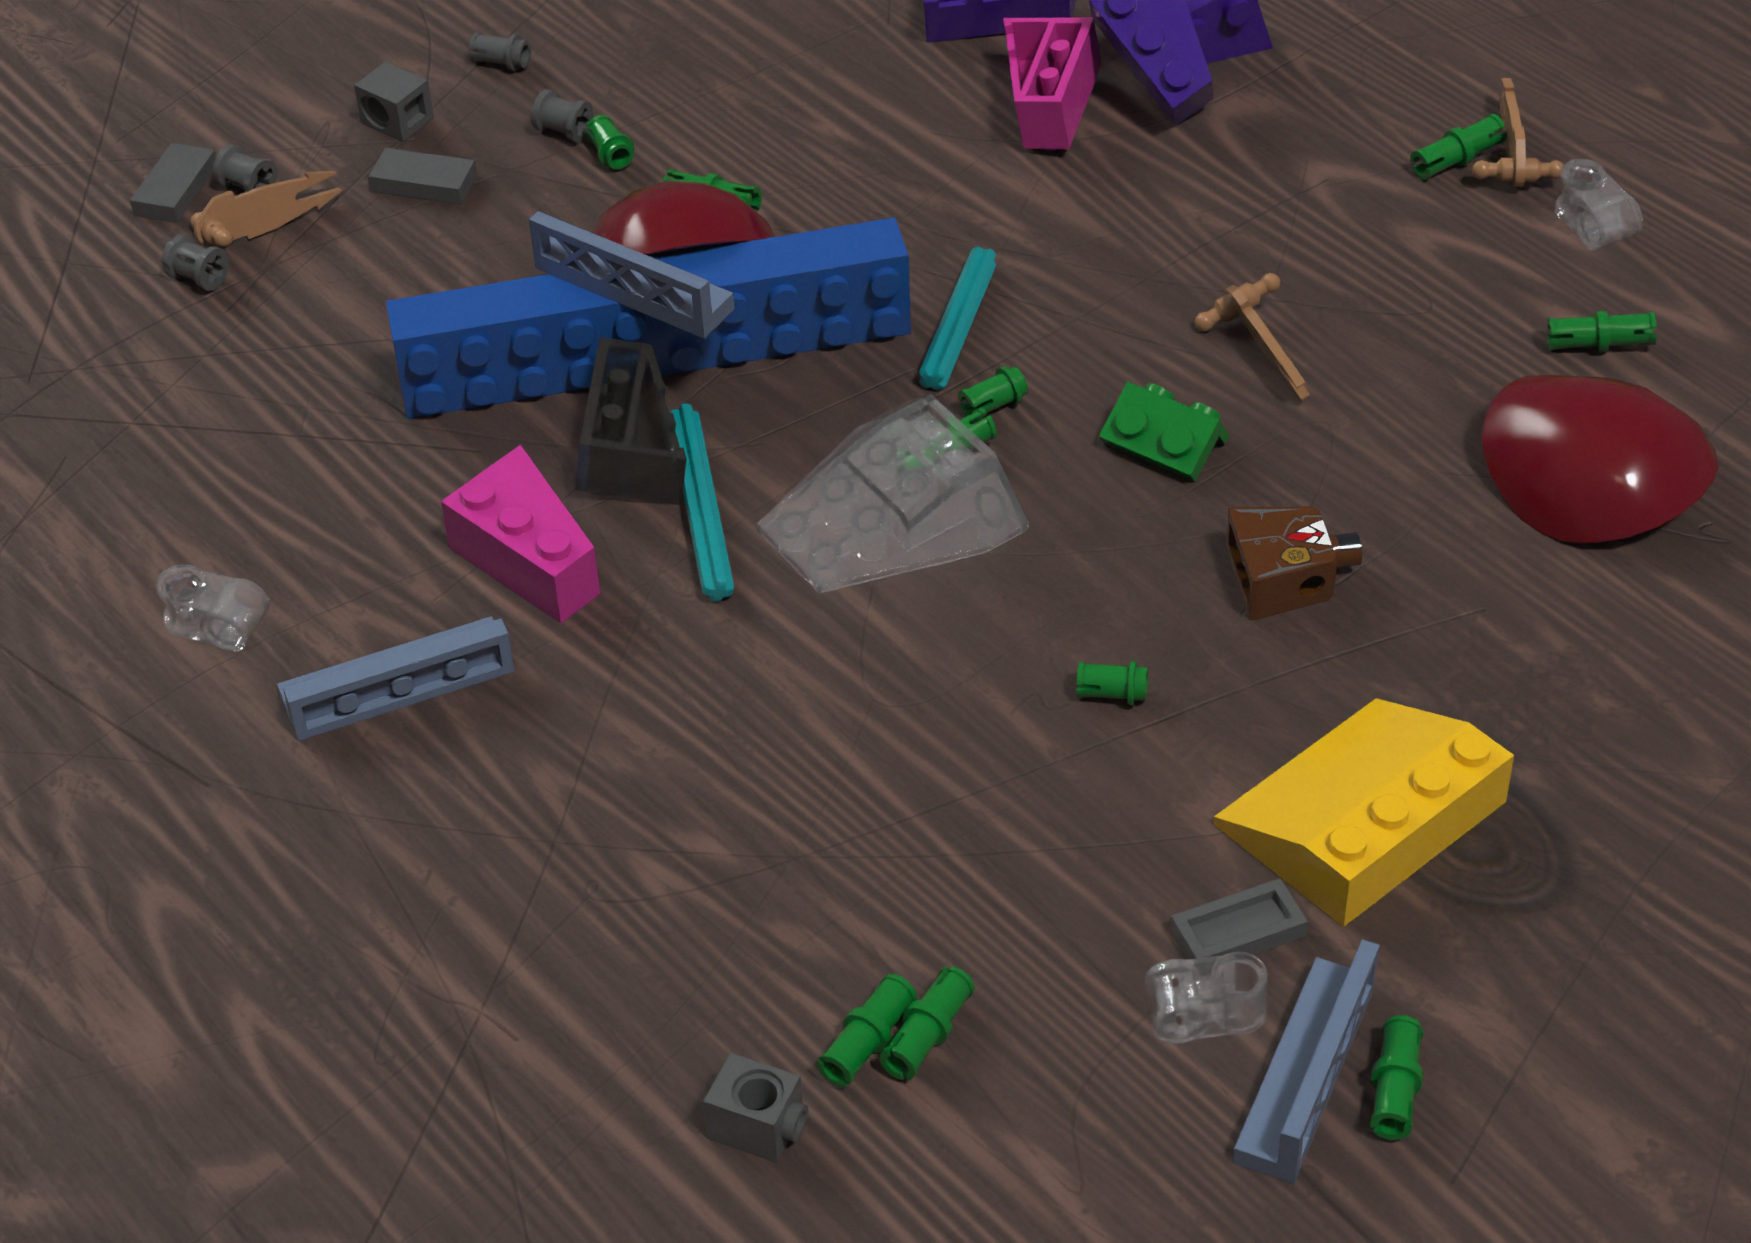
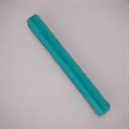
M682 403L679 409H671L668 420L701 590L704 595L709 596L711 602H721L723 597H729L733 594L734 582L700 416L697 411L692 409V405Z

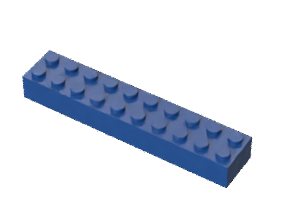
M896 218L652 257L704 278L713 285L733 292L735 309L705 339L551 274L386 301L407 419L911 334L909 254Z

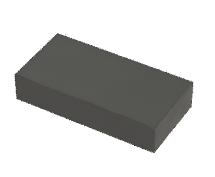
M170 143L130 199L133 215L178 223L212 174L216 158L215 150Z
M385 148L368 178L371 192L461 205L477 177L475 160Z
M1281 878L1173 914L1170 918V932L1196 975L1305 938L1308 931L1307 918Z

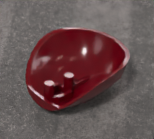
M665 181L631 192L604 211L591 232L647 256L699 246L735 244L775 237L768 221L736 194L705 183Z
M1531 375L1514 380L1505 386L1493 399L1486 412L1482 431L1484 458L1491 478L1506 503L1530 527L1545 536L1564 542L1599 543L1629 538L1659 527L1677 517L1697 502L1714 481L1719 468L1714 447L1700 425L1687 413L1646 387L1608 377Z

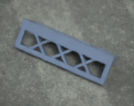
M537 211L529 219L536 269L704 339L735 309L733 292L713 285L704 278L540 211Z
M492 616L293 678L278 683L277 686L297 740L300 741L515 671L508 631L501 618L493 620Z
M1362 939L1350 967L1316 957L1235 1145L1233 1164L1295 1184L1374 992L1380 950L1379 944Z

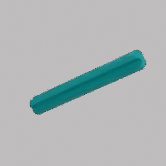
M977 246L969 253L919 370L921 375L919 382L925 389L932 387L939 391L947 385L996 267V262L994 261L996 253L991 248L984 250Z

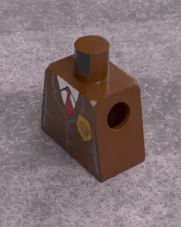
M1313 506L1228 508L1226 549L1249 620H1257L1328 601L1334 596L1336 568L1356 566L1362 563V545L1358 533L1328 535L1320 510Z

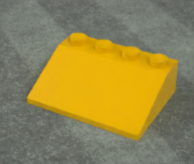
M1376 698L1216 814L1213 824L1342 927H1345L1506 803L1514 755L1469 722Z

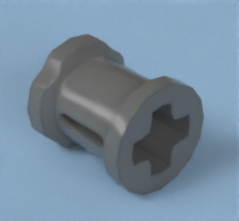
M544 89L539 93L532 107V126L541 132L552 129L566 134L567 139L572 142H582L586 136L585 130H590L586 124L594 117L592 104L585 100H578L576 103L559 98L555 91Z
M229 144L217 154L212 173L214 180L218 184L225 187L237 186L243 189L244 192L260 186L276 183L278 169L274 161L268 158H253L247 155L242 147Z
M178 234L165 246L162 264L164 273L173 278H182L184 276L194 280L201 289L213 291L224 282L228 274L229 257L222 248L215 246L205 248L195 244L194 239L190 236ZM181 254L186 257L183 261L178 259L177 256ZM209 264L213 266L214 269L208 270L205 268L206 265Z

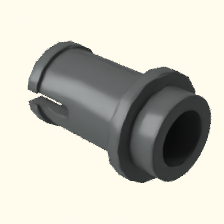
M475 32L470 39L469 48L479 49L478 52H469L472 62L507 65L510 71H517L520 67L526 68L530 62V42L523 40V37L519 34H513L510 38Z

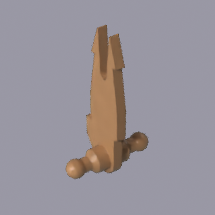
M1501 78L1503 93H1499L1500 114L1505 124L1503 131H1507V139L1504 142L1506 158H1500L1496 163H1488L1484 160L1477 161L1472 166L1473 176L1481 180L1487 177H1496L1500 182H1511L1512 187H1523L1525 182H1536L1540 177H1549L1554 180L1560 179L1565 173V166L1561 161L1554 160L1550 163H1541L1537 158H1526V139L1514 93L1515 87L1511 78Z
M335 171L304 172L305 177L260 186L237 196H234L232 191L214 196L202 212H196L192 215L190 224L194 229V235L199 242L207 247L225 248L241 237L245 236L247 239H252L275 230L314 207L317 209L322 208L339 194L342 189L338 187L296 200L295 198L297 193L337 173Z
M1265 274L1261 280L1254 284L1246 282L1239 287L1235 285L1224 289L1225 295L1215 301L1214 308L1207 312H1201L1195 317V327L1202 332L1209 331L1213 325L1220 321L1230 322L1239 317L1253 336L1255 342L1301 400L1311 395L1304 386L1306 382L1291 359L1286 355L1253 309L1259 305L1262 296L1267 293L1276 292L1279 289L1280 279L1276 274Z

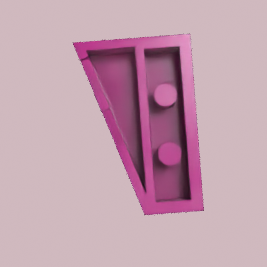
M1004 18L1014 102L1023 148L1044 149L1048 151L1070 149L1102 65L1094 18Z
M521 445L441 501L449 548L559 623H563L600 595L594 546Z

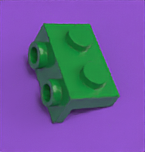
M1127 381L1099 438L1108 446L1196 482L1215 443L1226 445L1230 437L1220 421L1221 415L1211 407L1199 402H1193L1191 407L1174 401L1175 396L1159 385L1147 383L1146 387L1143 388Z

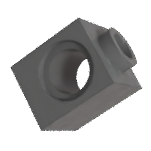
M388 62L381 64L354 85L361 123L399 141L404 142L434 118L428 80Z
M731 1052L703 1100L707 1139L778 1163L789 1140L797 1142L801 1137L809 1113L808 1105L803 1104L801 1076Z

